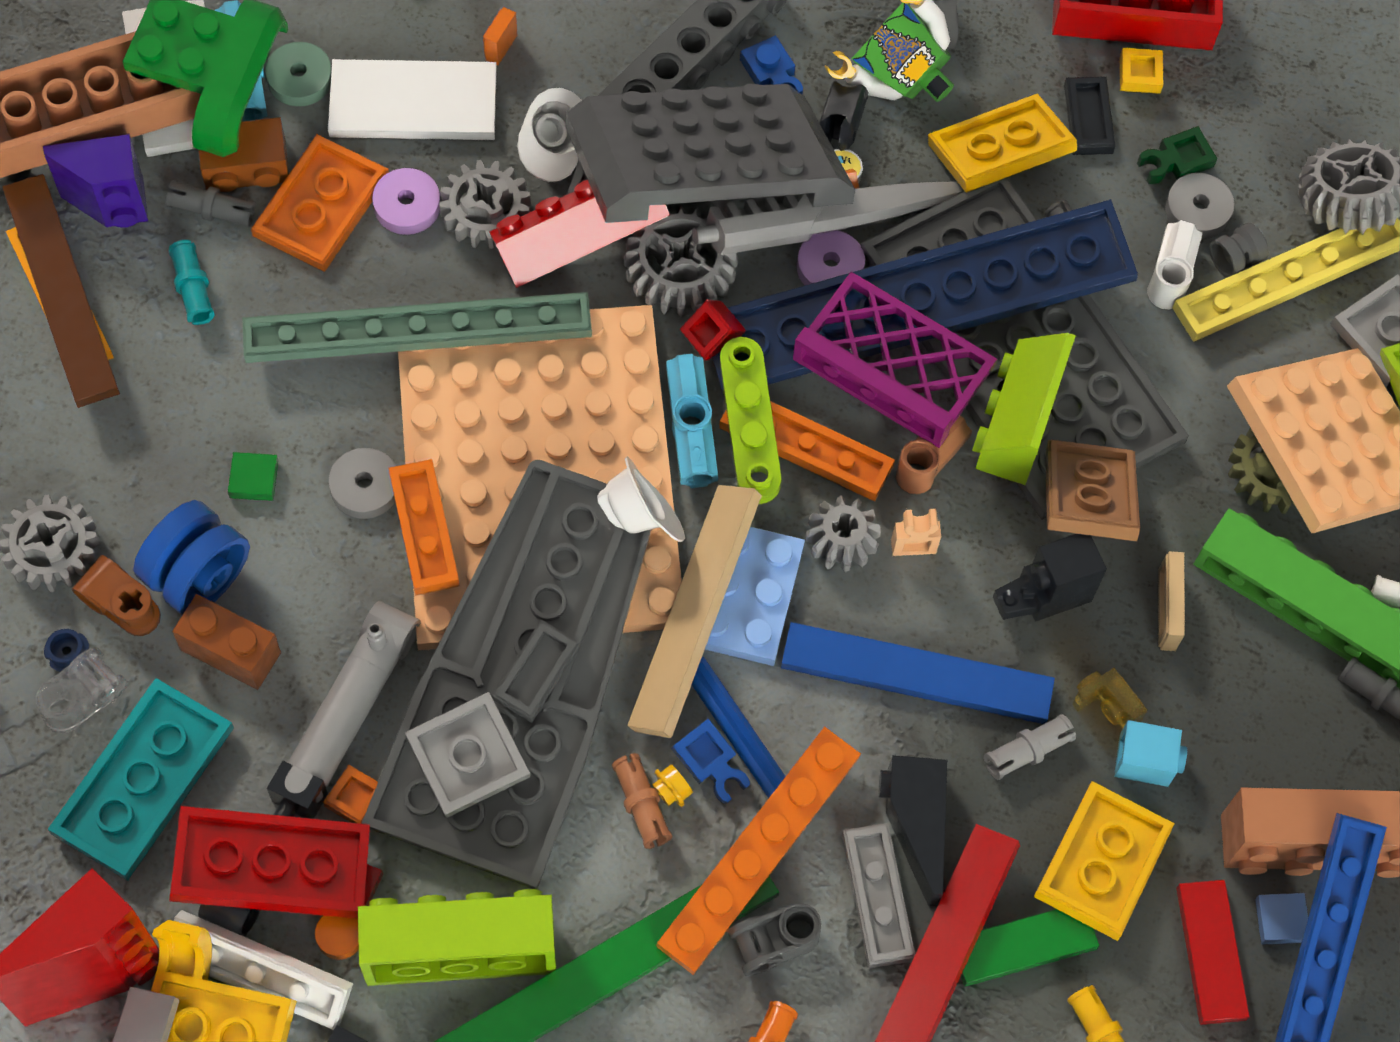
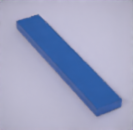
M790 622L781 669L1045 724L1048 720L1055 680L1054 677L793 622Z
M1336 813L1275 1042H1329L1387 827Z

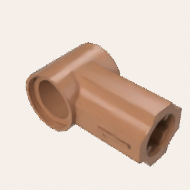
M962 416L958 417L940 448L919 436L916 440L910 441L904 446L896 471L897 483L904 491L910 494H921L932 487L937 474L971 437L972 430L968 427L965 418ZM919 464L923 466L925 470H916L912 468L910 465Z

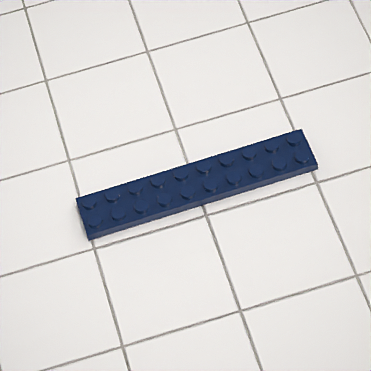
M1111 199L853 272L952 332L1137 281L1138 272ZM849 273L727 307L746 330L741 337L750 338L760 345L763 351L768 385L812 373L811 370L793 360L795 339L804 327L809 328ZM853 288L845 298L847 311L870 307L868 297ZM840 307L834 313L841 312ZM897 314L880 316L884 333L907 329L905 320ZM873 317L850 321L854 338L877 334ZM843 322L826 324L819 332L820 335L830 341L847 339ZM932 335L918 337L917 342H922L935 337H933ZM909 339L887 342L889 351L911 345ZM880 344L857 347L860 359L882 353ZM720 351L712 359L724 396L720 369ZM740 352L734 357L738 361H745L749 358V355Z

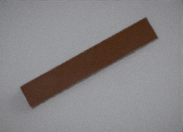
M44 174L2 186L77 407L80 408L119 395L120 392Z

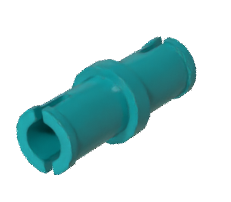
M190 240L174 242L170 245L168 251L176 273L174 286L176 292L182 295L187 313V321L193 325L206 324L215 316L206 289L209 285L207 273L201 270L194 242L191 243Z

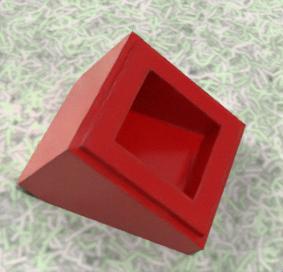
M707 299L680 328V331L704 360L711 359L722 350L729 340L741 337L746 331L722 301Z

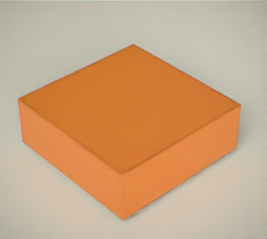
M503 7L483 36L486 61L496 62L498 66L516 39V12Z
M348 765L323 801L324 807L351 823H362L378 781Z

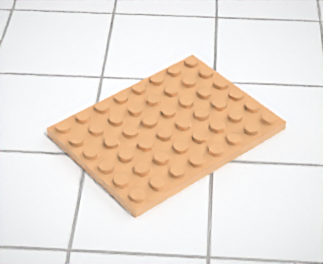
M652 305L590 309L592 337L398 352L405 464L429 459L433 460L460 584L458 587L416 596L414 591L415 617L421 621L420 626H416L418 650L437 649L532 461L542 460L608 484L612 478L627 468L625 458L628 456L640 474L659 491L674 510ZM661 527L651 531L623 633L664 630L681 585L682 577L678 541L669 536Z

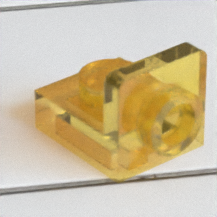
M1112 668L1102 676L1096 671L1083 679L1076 687L1079 692L1072 704L1079 712L1099 699L1101 701L1100 707L1105 717L1113 725L1119 724L1122 729L1128 720L1142 722L1148 711L1115 668Z

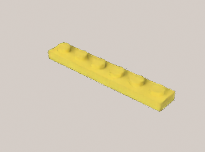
M1397 218L1394 226L1384 224L1380 232L1372 228L1366 229L1363 235L1359 230H1349L1345 235L1344 230L1339 228L1175 300L1172 309L1192 341L1195 342L1400 251V220Z

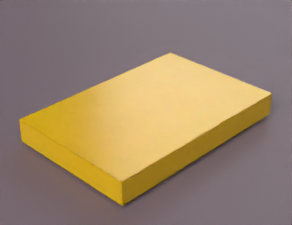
M1038 93L928 134V145L966 193L1077 151V139Z
M1091 781L1034 898L1118 941L1175 823Z

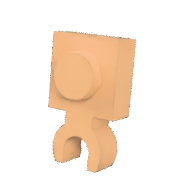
M929 509V513L924 516H913L912 510H906L903 513V521L895 523L891 538L893 556L937 553L941 540V529L936 509Z

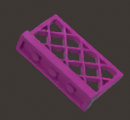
M853 272L849 273L809 328L804 327L797 336L793 354L794 361L924 440L931 442L937 448H940L949 435L950 428L997 363V358ZM852 288L868 297L869 308L847 311L845 298ZM840 307L841 312L834 313ZM897 314L905 320L907 329L884 333L880 316ZM873 317L877 334L854 338L850 321ZM843 322L847 339L830 341L820 335L819 332L826 324ZM932 335L941 341L942 352L921 355L917 342L918 337ZM909 339L913 356L891 360L887 342ZM880 344L884 361L867 363L859 358L857 347ZM969 357L982 365L976 374L958 377L954 360ZM946 361L950 379L928 382L924 364ZM916 366L920 383L906 386L895 379L893 369ZM967 386L964 392L962 393L961 387ZM953 388L956 403L948 412L933 403L931 391Z

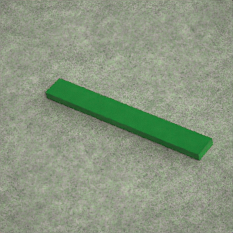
M770 876L735 922L779 896V890ZM701 885L434 1042H534L672 960L658 949L656 944Z

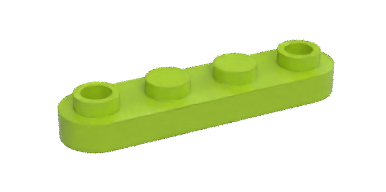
M737 337L729 340L723 346L720 353V369L737 487L755 488L762 495L759 504H764L773 500L778 495L781 487V470L763 351L757 342L747 337ZM743 352L748 354L749 358L745 361H738L734 356L737 353ZM762 472L767 476V479L763 482H756L751 476L754 473Z

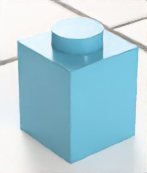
M1128 720L1119 735L1114 777L1168 787L1177 773H1183L1186 765L1187 747L1180 746L1182 730Z

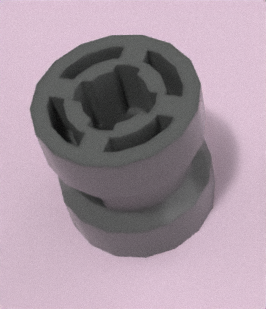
M1248 222L1236 228L1232 236L1223 235L1213 240L1209 245V252L1218 271L1223 276L1230 277L1243 271L1245 265H1256L1266 260L1269 255V248L1259 228Z

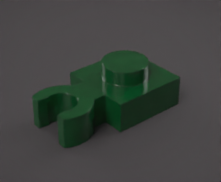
M1197 126L1162 139L1159 146L1160 150L1147 149L1139 155L1137 165L1139 167L1146 164L1155 165L1157 169L1149 172L1147 182L1148 184H1157L1165 178L1166 173L1171 171L1178 180L1187 174L1200 173L1215 166L1217 157L1201 129Z

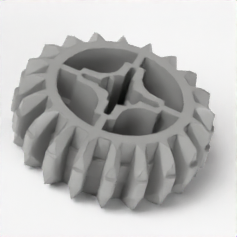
M1348 139L1344 145L1332 142L1329 149L1318 148L1316 155L1307 157V162L1299 174L1298 196L1300 204H1303L1305 214L1313 216L1315 224L1327 223L1329 231L1337 227L1342 228L1345 235L1349 230H1359L1363 235L1366 229L1369 228L1380 232L1384 224L1394 226L1396 219L1400 217V157H1398L1397 149L1384 150L1383 143H1378L1375 146L1369 145L1366 139L1362 143H1353Z
M680 205L676 214H670V216L634 232L633 237L628 238L626 242L627 252L624 255V266L627 269L626 279L628 284H634L633 292L636 297L646 295L645 303L647 305L653 306L656 303H661L660 310L663 315L669 311L670 307L677 308V313L682 317L685 313V308L691 307L696 312L707 299L717 300V296L725 298L729 285L733 284L736 278L735 268L738 266V256L736 253L719 255L712 247L711 242L696 245L692 238V229L694 227L706 226L707 218H701V212L698 207L690 215L685 214L684 208ZM702 247L713 258L715 264L712 268L706 265L705 259L700 256ZM650 254L656 257L657 263L662 266L659 275L648 264L647 259Z

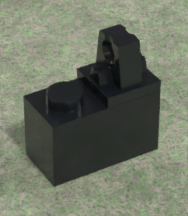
M1074 534L1039 546L1033 563L1024 566L1019 578L996 589L993 599L1003 620L1032 614L1036 622L1092 602L1107 568L1092 536Z

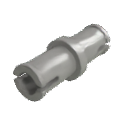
M1060 714L1055 719L1032 731L1024 729L1016 734V739L991 752L985 753L984 761L986 763L993 762L986 767L996 780H1000L1005 775L1028 763L1036 765L1043 761L1045 754L1068 742L1075 741L1076 733L1074 731L1066 732L1074 727L1065 715Z

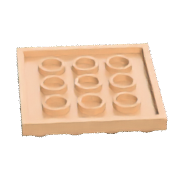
M1358 348L1236 376L1227 385L1311 534L1400 509V411L1372 366L1371 361Z

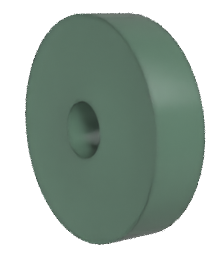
M307 42L285 44L276 49L266 63L265 74L269 90L277 100L284 104L299 107L314 104L321 100L331 88L332 67L329 57L321 48ZM296 72L305 73L304 75L299 77L294 76Z

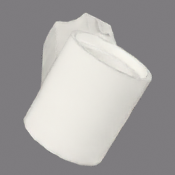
M1180 220L1176 223H1168L1165 228L1154 273L1147 288L1149 300L1161 309H1172L1175 300L1184 297L1191 284L1194 274L1193 268L1202 237V232L1197 230L1195 224Z

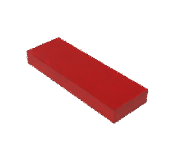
M1225 880L1180 883L1176 890L1199 1024L1246 1021L1250 1016Z

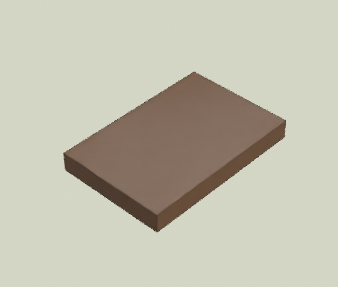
M1048 440L1045 452L1047 530L1137 541L1140 532L1135 451Z

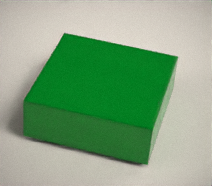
M233 452L228 486L229 498L274 501L279 462L277 455Z

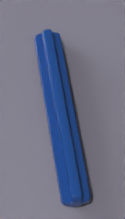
M702 656L692 686L769 798L786 776L707 660Z

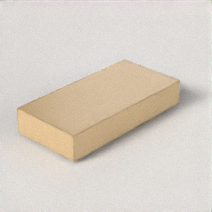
M1169 551L1158 569V647H1160V650L1176 651L1185 636L1184 552Z

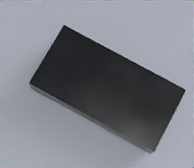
M1107 77L1066 78L1064 90L1069 131L1077 139V151L1073 152L1072 155L1113 154L1116 146Z

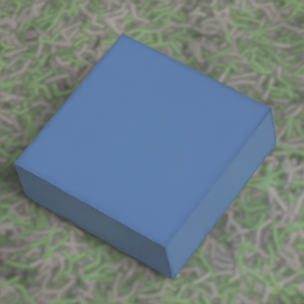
M1305 893L1258 895L1255 903L1261 944L1302 943L1308 921Z

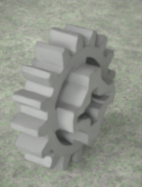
M477 160L475 170H470L464 164L461 166V177L450 174L448 176L449 187H441L440 190L442 201L439 203L441 217H444L446 230L455 229L456 240L459 242L467 236L470 237L473 248L478 246L480 240H486L489 249L494 248V241L489 231L496 229V225L506 217L512 215H519L521 217L530 213L531 197L530 192L526 191L525 179L518 178L515 180V171L512 167H509L504 172L500 171L499 161H494L490 168H484L482 160ZM510 210V212L506 216H504V213Z
M49 494L44 495L42 505L36 506L31 499L26 500L28 510L22 513L13 509L11 514L15 519V523L13 525L2 524L1 526L4 535L7 537L0 540V550L5 554L1 559L7 570L13 569L11 573L18 583L27 578V583L32 590H36L41 582H45L49 591L54 592L56 581L63 580L64 584L68 587L73 586L71 575L77 573L83 576L87 572L83 565L84 562H95L97 560L92 547L100 545V540L97 533L93 532L97 527L92 517H86V511L80 503L71 509L70 501L66 496H63L58 504H53ZM49 540L54 541V543L50 546L45 545V543Z

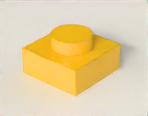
M1122 48L1120 54V91L1160 94L1163 87V50Z

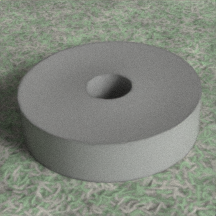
M1191 173L1179 178L1172 185L1165 203V212L1169 222L1176 223L1182 220L1195 224L1197 230L1202 232L1201 239L1211 238L1221 233L1227 227L1234 211V198L1228 186L1217 177L1206 173ZM1194 203H1201L1205 208H1197Z
M373 448L354 449L339 457L333 464L329 474V489L335 505L343 513L359 519H370L387 512L395 504L388 469L396 466L393 460L387 454ZM362 479L372 481L371 485L365 488L359 487L357 484Z

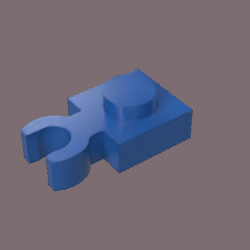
M776 35L740 51V61L755 84H788L803 95L801 82L797 78L792 77L795 75L796 66Z
M709 718L671 748L698 784L710 776L714 781V794L723 804H727L732 800L724 788L726 780L733 779L737 781L743 790L750 785L749 778L743 771L731 768L727 764L736 755V752Z

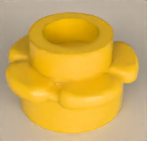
M672 764L661 772L656 769L655 775L658 780L652 786L658 791L660 798L667 806L676 802L680 807H683L685 805L684 800L693 794L687 781Z

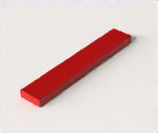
M975 825L875 1042H931L1020 848L1019 840L981 825Z

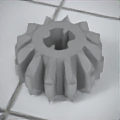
M840 495L836 499L835 507L824 500L819 506V513H812L809 516L808 525L811 529L806 531V542L814 545L811 551L813 559L826 556L825 567L827 570L832 568L835 562L841 563V568L846 573L850 571L852 561L863 568L868 561L867 554L874 555L878 551L879 543L875 539L880 537L881 527L879 524L872 523L875 519L873 509L860 511L862 502L859 498L852 503V506L846 505L845 499ZM841 531H846V532H847V533H846V537H847V538H845V537H840Z

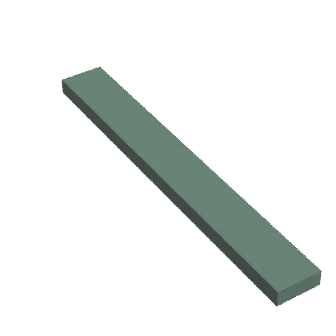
M588 292L242 318L243 348L246 363L592 337Z

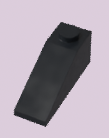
M892 755L888 770L880 771L878 794L880 798H887V817L928 906H938L943 895L948 760Z

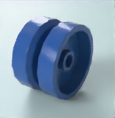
M192 500L181 504L168 513L154 527L143 542L135 558L133 571L136 577L152 591L163 592L165 602L180 615H183L196 594L216 602L226 592L247 561L250 545L248 539L232 526L221 525L219 516L201 501Z

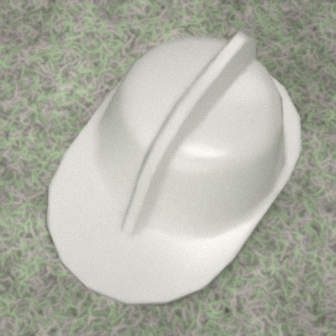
M563 88L547 89L537 95L527 111L519 132L517 148L520 160L526 170L537 179L546 182L561 181L571 175L578 163L579 158L565 127L566 112L582 101L572 91Z
M627 456L625 458L627 468L612 478L597 495L598 503L609 521L616 527L622 528L629 533H639L661 527L674 540L682 542L685 539V534L674 510L659 491L640 474L633 461Z

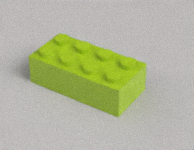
M523 889L514 892V897L494 898V894L490 892H475L467 894L465 896L466 900L446 901V897L442 895H426L417 899L418 903L398 904V900L394 898H377L369 901V906H358L359 965L367 986L548 975L556 970L552 895H542V891L537 889Z

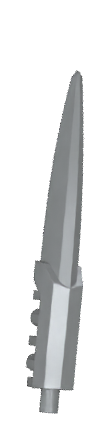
M958 182L892 184L855 189L853 204L812 207L806 194L802 196L799 202L794 195H784L783 203L778 204L773 196L755 197L751 200H746L742 210H738L735 203L730 202V200L712 201L714 207L709 209L706 226L694 227L692 229V238L696 245L711 242L712 247L719 255L809 241L814 234L865 225L941 204L965 191Z

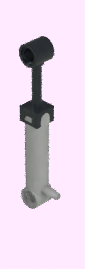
M378 601L373 605L364 620L356 646L288 763L282 761L267 787L271 801L279 805L274 815L294 817L297 814L303 818H315L328 795L326 789L328 783L399 660L404 659L411 650L417 638L416 626H420V619L382 601ZM201 904L198 916L245 937L253 927L261 910Z

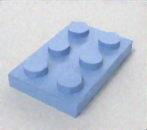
M750 527L705 650L774 666L804 548V539Z

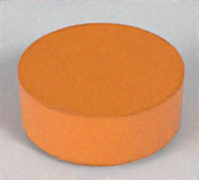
M322 916L315 928V939L320 951L327 957L336 960L347 959L353 956L359 950L358 919Z

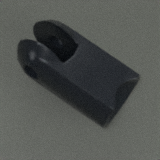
M834 81L831 84L819 124L830 144L832 139L839 140V150L843 151L848 150L855 141L869 92L861 84L854 87H845Z

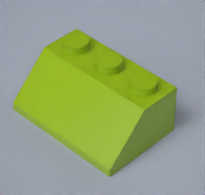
M1061 333L1019 339L1013 355L1005 352L997 377L1005 379L1002 390H992L985 410V414L993 416L989 428L980 426L972 451L980 453L975 469L1026 485L1076 335Z

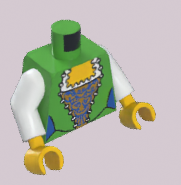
M900 0L902 1L901 5L851 58L856 64L852 65L850 59L843 52L835 51L833 53L838 58L843 59L841 69L834 71L825 65L826 71L833 78H845L846 82L852 86L860 84L865 86L869 92L868 96L894 101L902 96L913 99L924 89L936 102H939L954 87V84L940 71L951 58L947 50L950 37L945 15L933 0Z

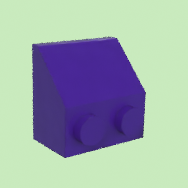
M130 134L43 146L46 161L62 199L105 227L116 226L126 228L136 223L148 221L144 178Z

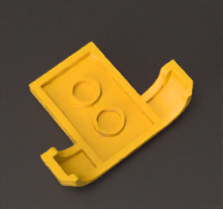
M167 920L153 929L152 936L159 943V962L151 991L174 996L180 1000L167 1042H287L297 1003L296 1000L208 981L212 959V942L208 930L203 927Z

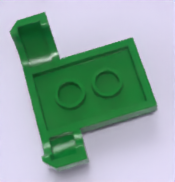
M150 0L123 59L124 70L201 94L193 122V148L225 157L238 151L239 130L245 109L279 31L288 32V23L279 7L257 0H244L234 17L182 0Z

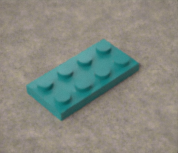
M155 678L49 826L48 831L54 837L128 881L233 731L234 726L232 722Z

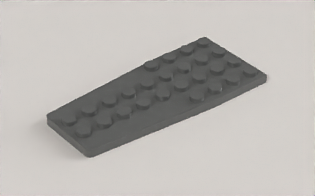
M534 460L529 464L413 694L361 824H370V830L531 889H538L588 756L652 531L651 529L639 533H629L622 528L616 527L609 521L597 500V495L606 487L607 483L542 460ZM540 620L545 621L580 642L578 651L532 723L494 701L530 772V777L446 818L406 738L405 732L487 692L492 697Z

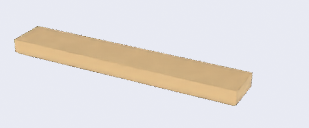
M718 485L628 722L627 726L635 732L672 738L762 496L755 488Z

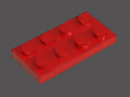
M180 806L169 901L358 919V906H364L370 824Z

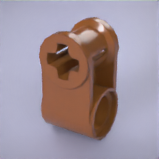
M101 555L72 588L73 593L88 607L106 616L131 635L144 636L150 634L160 623L161 613L158 605L152 600L149 590L104 555Z

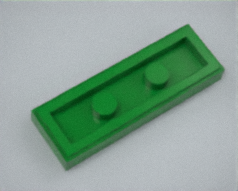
M1056 909L982 930L961 978L964 987L1094 951L1100 945L1092 927Z

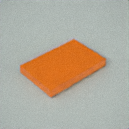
M316 134L252 226V236L325 272L373 202L374 188L377 182L389 173V169Z

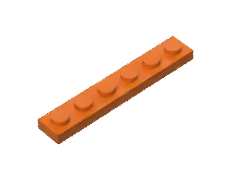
M824 726L657 942L656 947L694 975L855 765L861 753Z

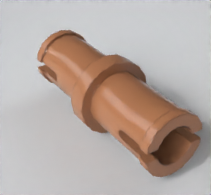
M637 753L630 754L631 762H628L626 755L613 762L612 768L616 772L626 797L623 801L626 812L633 815L643 839L644 848H654V840H656L658 847L662 846L672 839V834L668 830L658 805L660 795L657 789L651 788L642 766L640 755Z

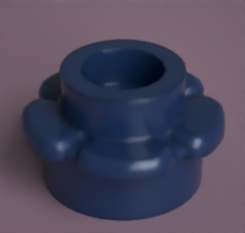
M60 629L49 636L44 647V656L50 660V667L56 671L67 672L70 668L76 670L87 661L88 655L86 651L89 649V642L81 633L71 629ZM65 648H70L71 652L69 654H63Z

